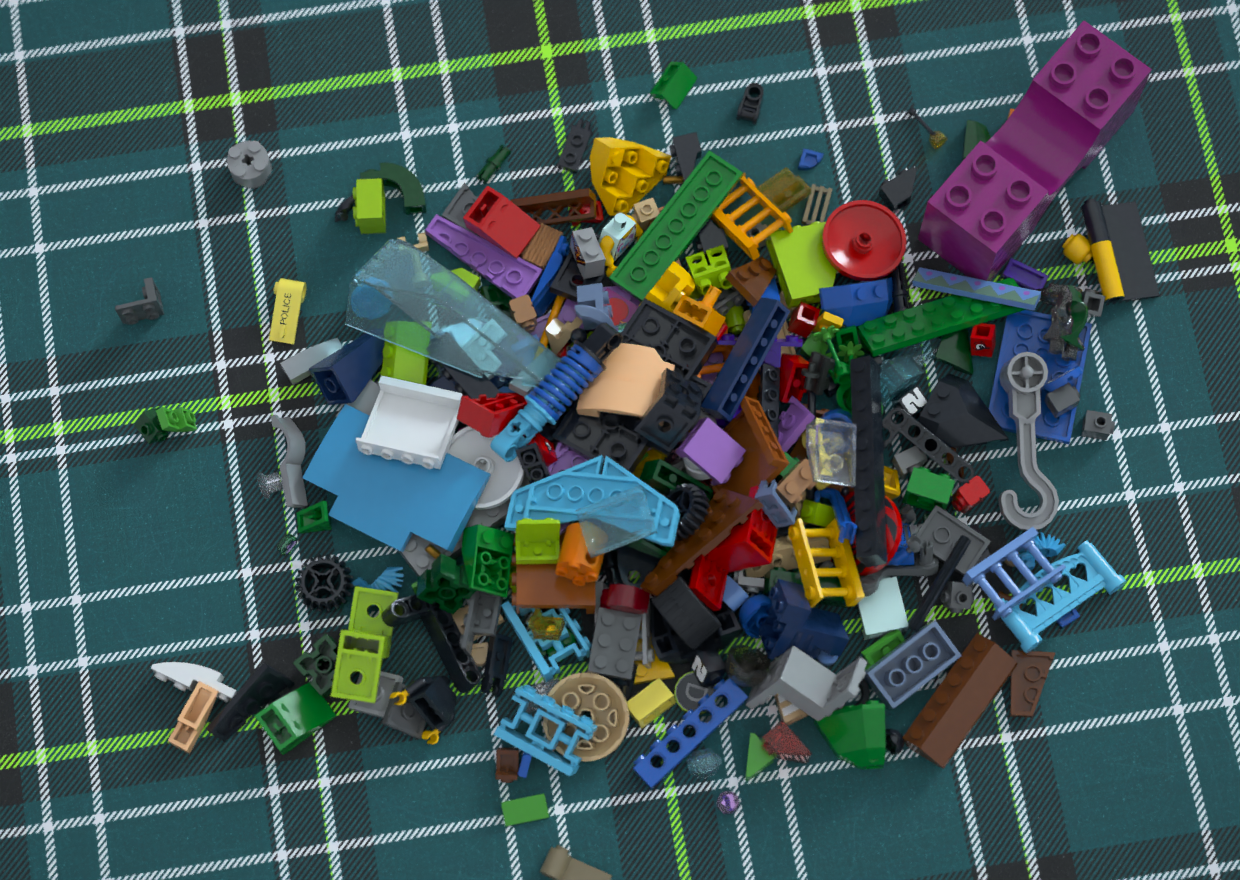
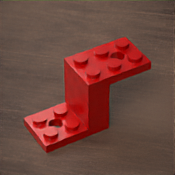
M758 486L750 487L749 497H755ZM755 508L747 515L748 520L734 526L731 529V534L705 556L701 554L694 560L695 565H693L689 588L712 611L721 610L729 572L771 564L778 528L775 527L762 508L759 511Z

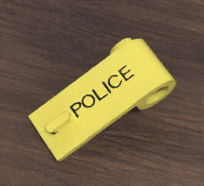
M281 278L279 282L275 283L274 294H276L269 340L289 344L295 343L300 307L306 295V282Z

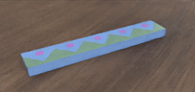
M919 267L912 280L915 287L1029 310H1035L1041 298V291Z

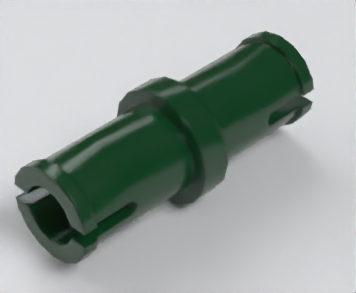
M500 145L493 156L488 157L484 167L476 174V178L486 184L491 176L501 169V164L511 154V151L506 146Z

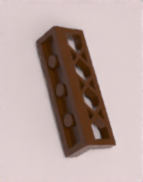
M590 188L510 199L522 211L531 213L533 215L532 219L538 224L543 223L549 226L596 219V195ZM590 204V213L581 214L578 212L583 205ZM569 207L572 209L567 217L559 215L563 208ZM545 210H550L552 215L548 219L542 220L539 218Z

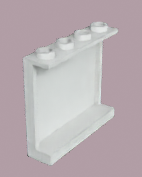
M381 376L378 382L380 392L361 438L356 437L358 450L366 455L374 454L388 460H401L406 464L414 463L422 465L427 469H441L459 422L456 418L463 394Z

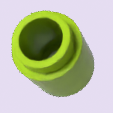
M740 305L732 307L724 316L726 317L725 321L728 325V332H732L734 335L741 334L746 325L743 317L744 309Z

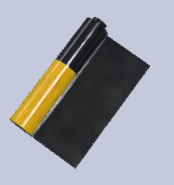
M1096 199L1084 201L1081 211L1101 292L1105 296L1104 303L1160 296L1136 201L1102 205L1101 201H1096Z

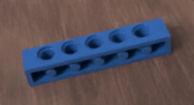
M731 678L727 681L722 679L714 687L716 691L711 696L706 694L698 702L700 706L695 711L690 709L682 717L684 721L679 726L674 724L666 732L668 736L663 741L658 739L651 745L650 749L652 751L646 757L642 754L634 761L636 766L633 768V771L651 790L747 701L748 696ZM724 697L727 700V705L720 708L715 704V699ZM701 712H708L711 715V720L704 723L699 719V714ZM685 727H692L695 730V735L691 738L685 737L683 729ZM669 742H676L679 745V750L671 753L667 750L666 746ZM653 757H660L663 760V765L659 768H654L650 761Z

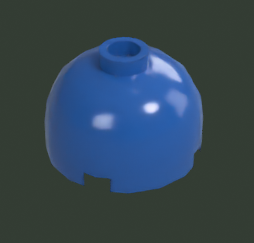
M760 594L750 597L740 608V624L749 637L760 638L759 628L765 622L769 608L773 606L767 595Z

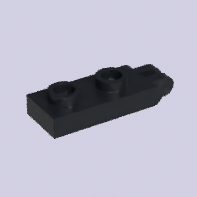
M579 119L577 125H572L557 168L575 174L578 173L592 135V130H589L591 122L587 121L584 128H582L583 119Z

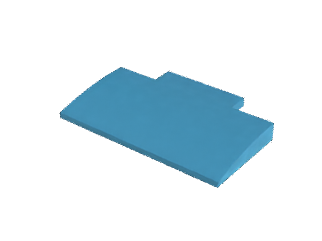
M345 404L321 442L303 476V479L337 495L328 515L401 552H404L413 533L453 552L491 474L446 453L441 469H427L422 465L406 464L401 460H388L374 454L366 455L358 450L356 437H362L370 416Z

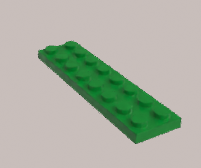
M709 150L610 275L609 280L642 302L673 261L676 262L740 181L743 177V172Z
M1006 278L996 282L1019 287L1013 278ZM951 295L904 311L866 321L864 324L857 326V332L874 357L1026 309Z

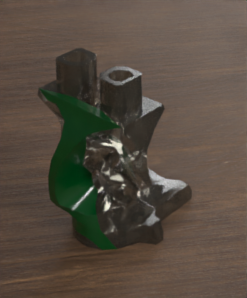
M1049 283L1047 288L1036 289V291H1041L1040 301L1047 305H1056L1054 309H1051V326L1043 336V339L1050 343V353L1062 354L1061 359L1064 361H1075L1077 351H1084L1085 349L1079 334L1086 324L1088 307L1082 302V289L1079 287Z

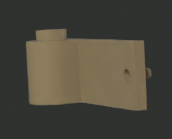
M559 845L556 848H550L540 869V873L554 880H611L612 875L572 858L568 855L569 850Z

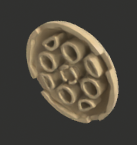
M577 673L562 679L551 689L548 696L555 699L556 704L561 707L565 705L572 708L574 714L580 717L583 716L585 711L591 712L593 724L598 726L597 730L593 733L592 739L586 740L580 737L573 754L581 757V761H595L608 756L617 749L628 730L629 708L622 691L616 684L599 674ZM543 716L544 732L547 739L552 741L559 725ZM568 722L563 733L573 737L576 729L580 727ZM559 741L556 750L564 755L568 745Z

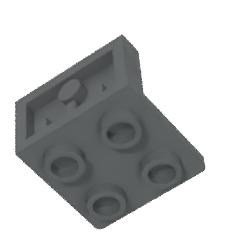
M152 277L144 279L145 287H142L143 300L115 306V311L123 324H136L139 320H154L160 315H164L160 291Z

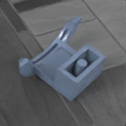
M602 283L577 286L578 305H575L576 315L582 318L584 330L596 329L603 322L608 323L616 330L611 319L613 318L612 306L607 305L610 303L608 291H604Z

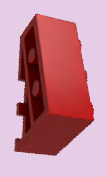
M518 393L496 394V398H486L487 396L483 394L479 395L478 399H470L468 395L462 396L456 419L480 432L482 436L491 438L500 434L518 414V411L524 409L527 402L524 396Z

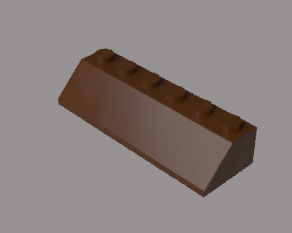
M977 633L903 736L907 747L944 769L1018 664L1017 661L995 642Z

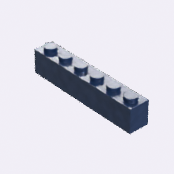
M763 297L758 301L701 405V408L712 417L726 421L732 420L791 312L780 301Z

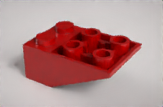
M488 185L463 217L466 228L518 259L541 227L540 224L508 198Z

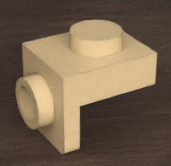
M653 198L633 204V214H631L643 231L647 230L649 221L659 215V210Z

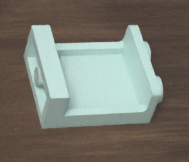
M883 577L879 582L878 589L872 595L864 597L857 603L863 625L864 640L885 636L893 630L898 629L900 632H905L908 629V621L897 577Z

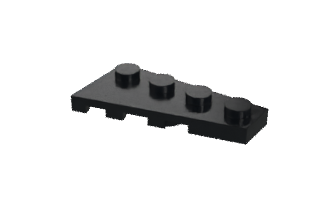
M263 662L206 729L212 735L225 741L246 724V719L262 711V706L270 700L275 701L283 689L286 687L291 688L295 683L272 666Z

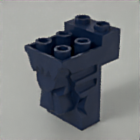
M778 579L769 593L773 606L769 608L768 616L759 628V635L768 658H778L792 646H795L812 659H816L821 651L831 656L840 657L849 641V637L839 614L810 607L801 584Z

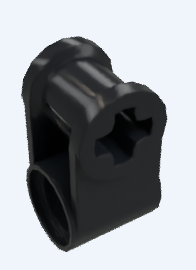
M751 83L746 87L736 120L740 121L742 119L757 125L764 92L760 84ZM754 92L759 94V96L752 98L749 94Z

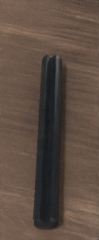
M960 536L909 622V629L915 632L919 631L971 543L968 537Z

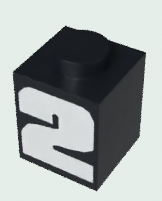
M910 385L892 399L894 403L893 408H901L911 416L922 409L928 401L918 385ZM896 412L899 416L904 417V415L901 412Z
M715 648L696 652L691 664V668L702 686L718 684L723 679L727 670V666Z

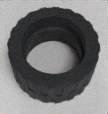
M678 576L677 580L658 596L652 598V602L681 639L692 649H695L721 627V623L714 613L694 595L689 588V584L681 576Z

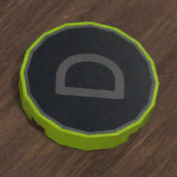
M694 671L686 673L679 678L675 685L674 697L676 703L686 713L690 709L695 711L700 706L698 702L706 694L711 696L716 691L714 689L716 684L702 686Z

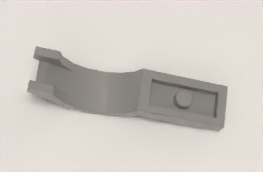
M272 415V427L282 430L287 440V453L284 461L279 465L286 505L292 508H305L308 506L301 470V464L306 452L303 434L290 417L279 418L278 415Z

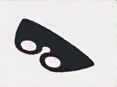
M619 542L617 545V560L622 581L625 585L639 588L645 580L646 573L652 572L660 559L635 550L622 542ZM685 568L677 575L683 577L689 583L692 572ZM633 570L641 575V580L635 584L629 582L627 574Z

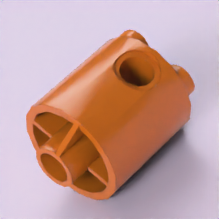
M592 522L568 525L556 564L555 574L571 579L572 583L578 586H584L585 582L597 581L609 536L606 532Z

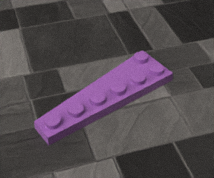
M437 214L425 229L426 235L512 299L526 294L529 295L543 274V269L520 257L518 259L512 257L489 241Z

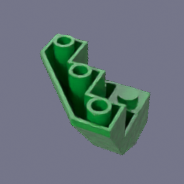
M877 700L866 701V704L857 706H843L842 709L834 710L829 717L825 716L820 721L813 718L814 725L837 758L859 769H883L885 764V703L879 704Z

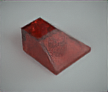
M783 720L765 734L761 740L763 743L761 746L769 756L773 754L775 758L807 764L810 761L812 753Z

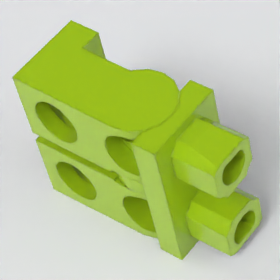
M724 245L706 250L710 265L707 264L703 252L685 257L699 295L703 294L705 296L710 285L723 289L733 286L725 278L729 271L732 270ZM715 253H722L720 256L712 257ZM697 259H701V260H702V261H700L699 263H696V264H693V263H692L693 261H695V260H697Z

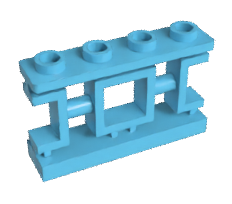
M509 601L501 605L503 613L545 682L553 679L554 674L561 673L557 662L575 653L579 661L583 660L585 656L587 658L590 657L591 643L586 636L582 638L579 633L581 628L576 619L571 620L568 615L570 613L569 608H557L560 613L559 615H557L554 608L544 613L540 608H520L519 613L521 617L531 611L535 616L534 619L527 622L530 630L527 632L515 612L516 606H512V603ZM553 618L561 632L543 641L535 628ZM566 628H569L581 647L580 650L575 643L566 648L562 645L561 641L569 637ZM539 644L542 651L552 646L557 653L548 658L551 667L547 665L536 645Z
M529 685L516 687L514 691L516 693L513 695L512 700L521 704L514 720L507 717L502 718L501 725L496 728L494 735L568 776L576 774L579 768L578 764L582 758L573 754V751L580 737L586 740L592 739L593 733L597 730L598 726L593 724L594 721L589 717H580L574 714L572 708L565 705L559 706L552 697L547 695L541 696L535 693L536 689ZM530 701L541 706V708H538L535 716L526 713ZM542 716L559 725L552 741L535 733ZM521 720L530 724L526 735L514 730L518 728ZM568 722L580 727L576 729L573 737L563 733ZM559 741L568 745L564 756L552 751L556 749Z

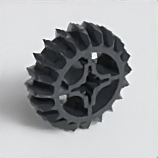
M683 483L682 486L677 485L675 490L670 489V493L665 495L668 500L677 506L680 512L675 540L681 541L683 538L688 539L690 534L694 535L695 530L700 529L701 523L705 522V516L709 514L707 510L710 507L708 504L709 499L702 489L691 483Z
M327 554L325 560H323L322 555H318V561L310 557L311 564L308 566L307 563H303L305 570H298V574L302 577L295 578L296 583L299 584L295 587L296 591L300 592L298 594L299 599H304L303 604L305 606L310 604L311 610H315L317 607L319 612H323L324 607H326L327 611L331 612V606L333 605L336 609H339L338 602L341 601L343 604H346L344 596L351 597V593L347 589L354 588V585L349 583L354 580L352 575H348L351 569L349 567L345 568V561L339 562L337 556L331 560L330 554ZM323 568H331V569H332V570H328L326 573H319V572H318V570L323 569ZM340 574L341 584L337 591L334 583L337 580L336 577ZM312 576L315 579V584L312 587L313 590L309 593L308 583ZM318 578H320L322 581L325 580L326 582H328L330 588H328L327 586L324 587ZM325 593H329L332 595L331 597L324 599L317 598V596L320 597Z

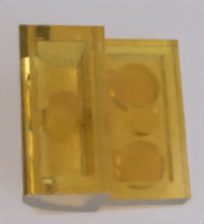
M787 167L757 187L782 213L784 211L787 212L811 195V188L799 175L795 176Z

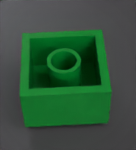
M914 467L902 503L932 512L936 505L946 510L955 480H952L946 474L937 475L931 473L925 467Z

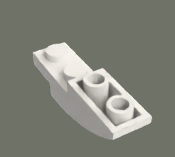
M164 662L151 666L156 678L164 682L168 679L174 682L173 686L182 691H186V689L193 691L196 684L200 681L218 690L217 698L227 703L237 693L236 690L222 684L224 677L221 673L207 667L181 662Z

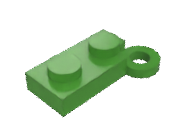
M900 630L890 631L861 652L868 663L864 671L904 641Z

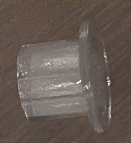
M262 472L258 473V483L265 499H269L270 493L283 490V483L278 472L263 475Z

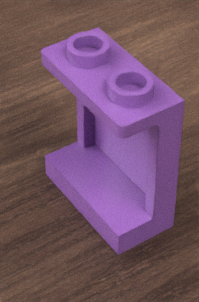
M706 417L697 422L675 453L681 458L687 457L712 479L711 483L713 485L725 484L729 480L731 470L743 461L742 456L746 450L711 419Z

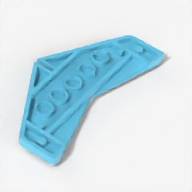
M601 455L515 490L511 495L504 528L508 531H516V521L524 518L532 520L553 518L560 520V524L595 518L662 546L673 547L680 512L673 502L607 456L601 474L604 461Z

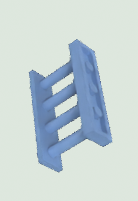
M1034 527L968 570L962 579L966 586L973 582L978 584L998 609L992 616L994 621L999 617L1006 618L1013 612L1012 608L1048 583L1055 584L1063 577L1062 572L1066 566L1062 564L1054 569L1035 546L1036 542L1034 540L1038 532ZM1023 548L1028 550L1048 575L1038 581L1020 559L1018 552ZM1005 560L1012 561L1031 586L1021 592L1002 568V562ZM989 571L995 572L1014 598L1004 603L985 579V574Z

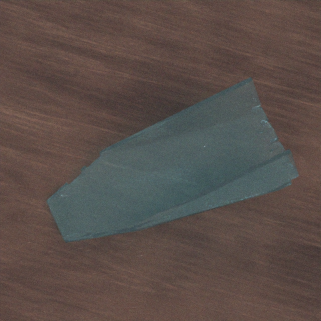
M389 239L352 277L353 282L349 284L345 325L476 377L482 378L483 373L500 376L499 381L505 382L506 377L522 380L521 385L539 387L538 383L544 381V376L550 375V370L555 368V364L561 362L557 355L460 277L412 244L401 239Z

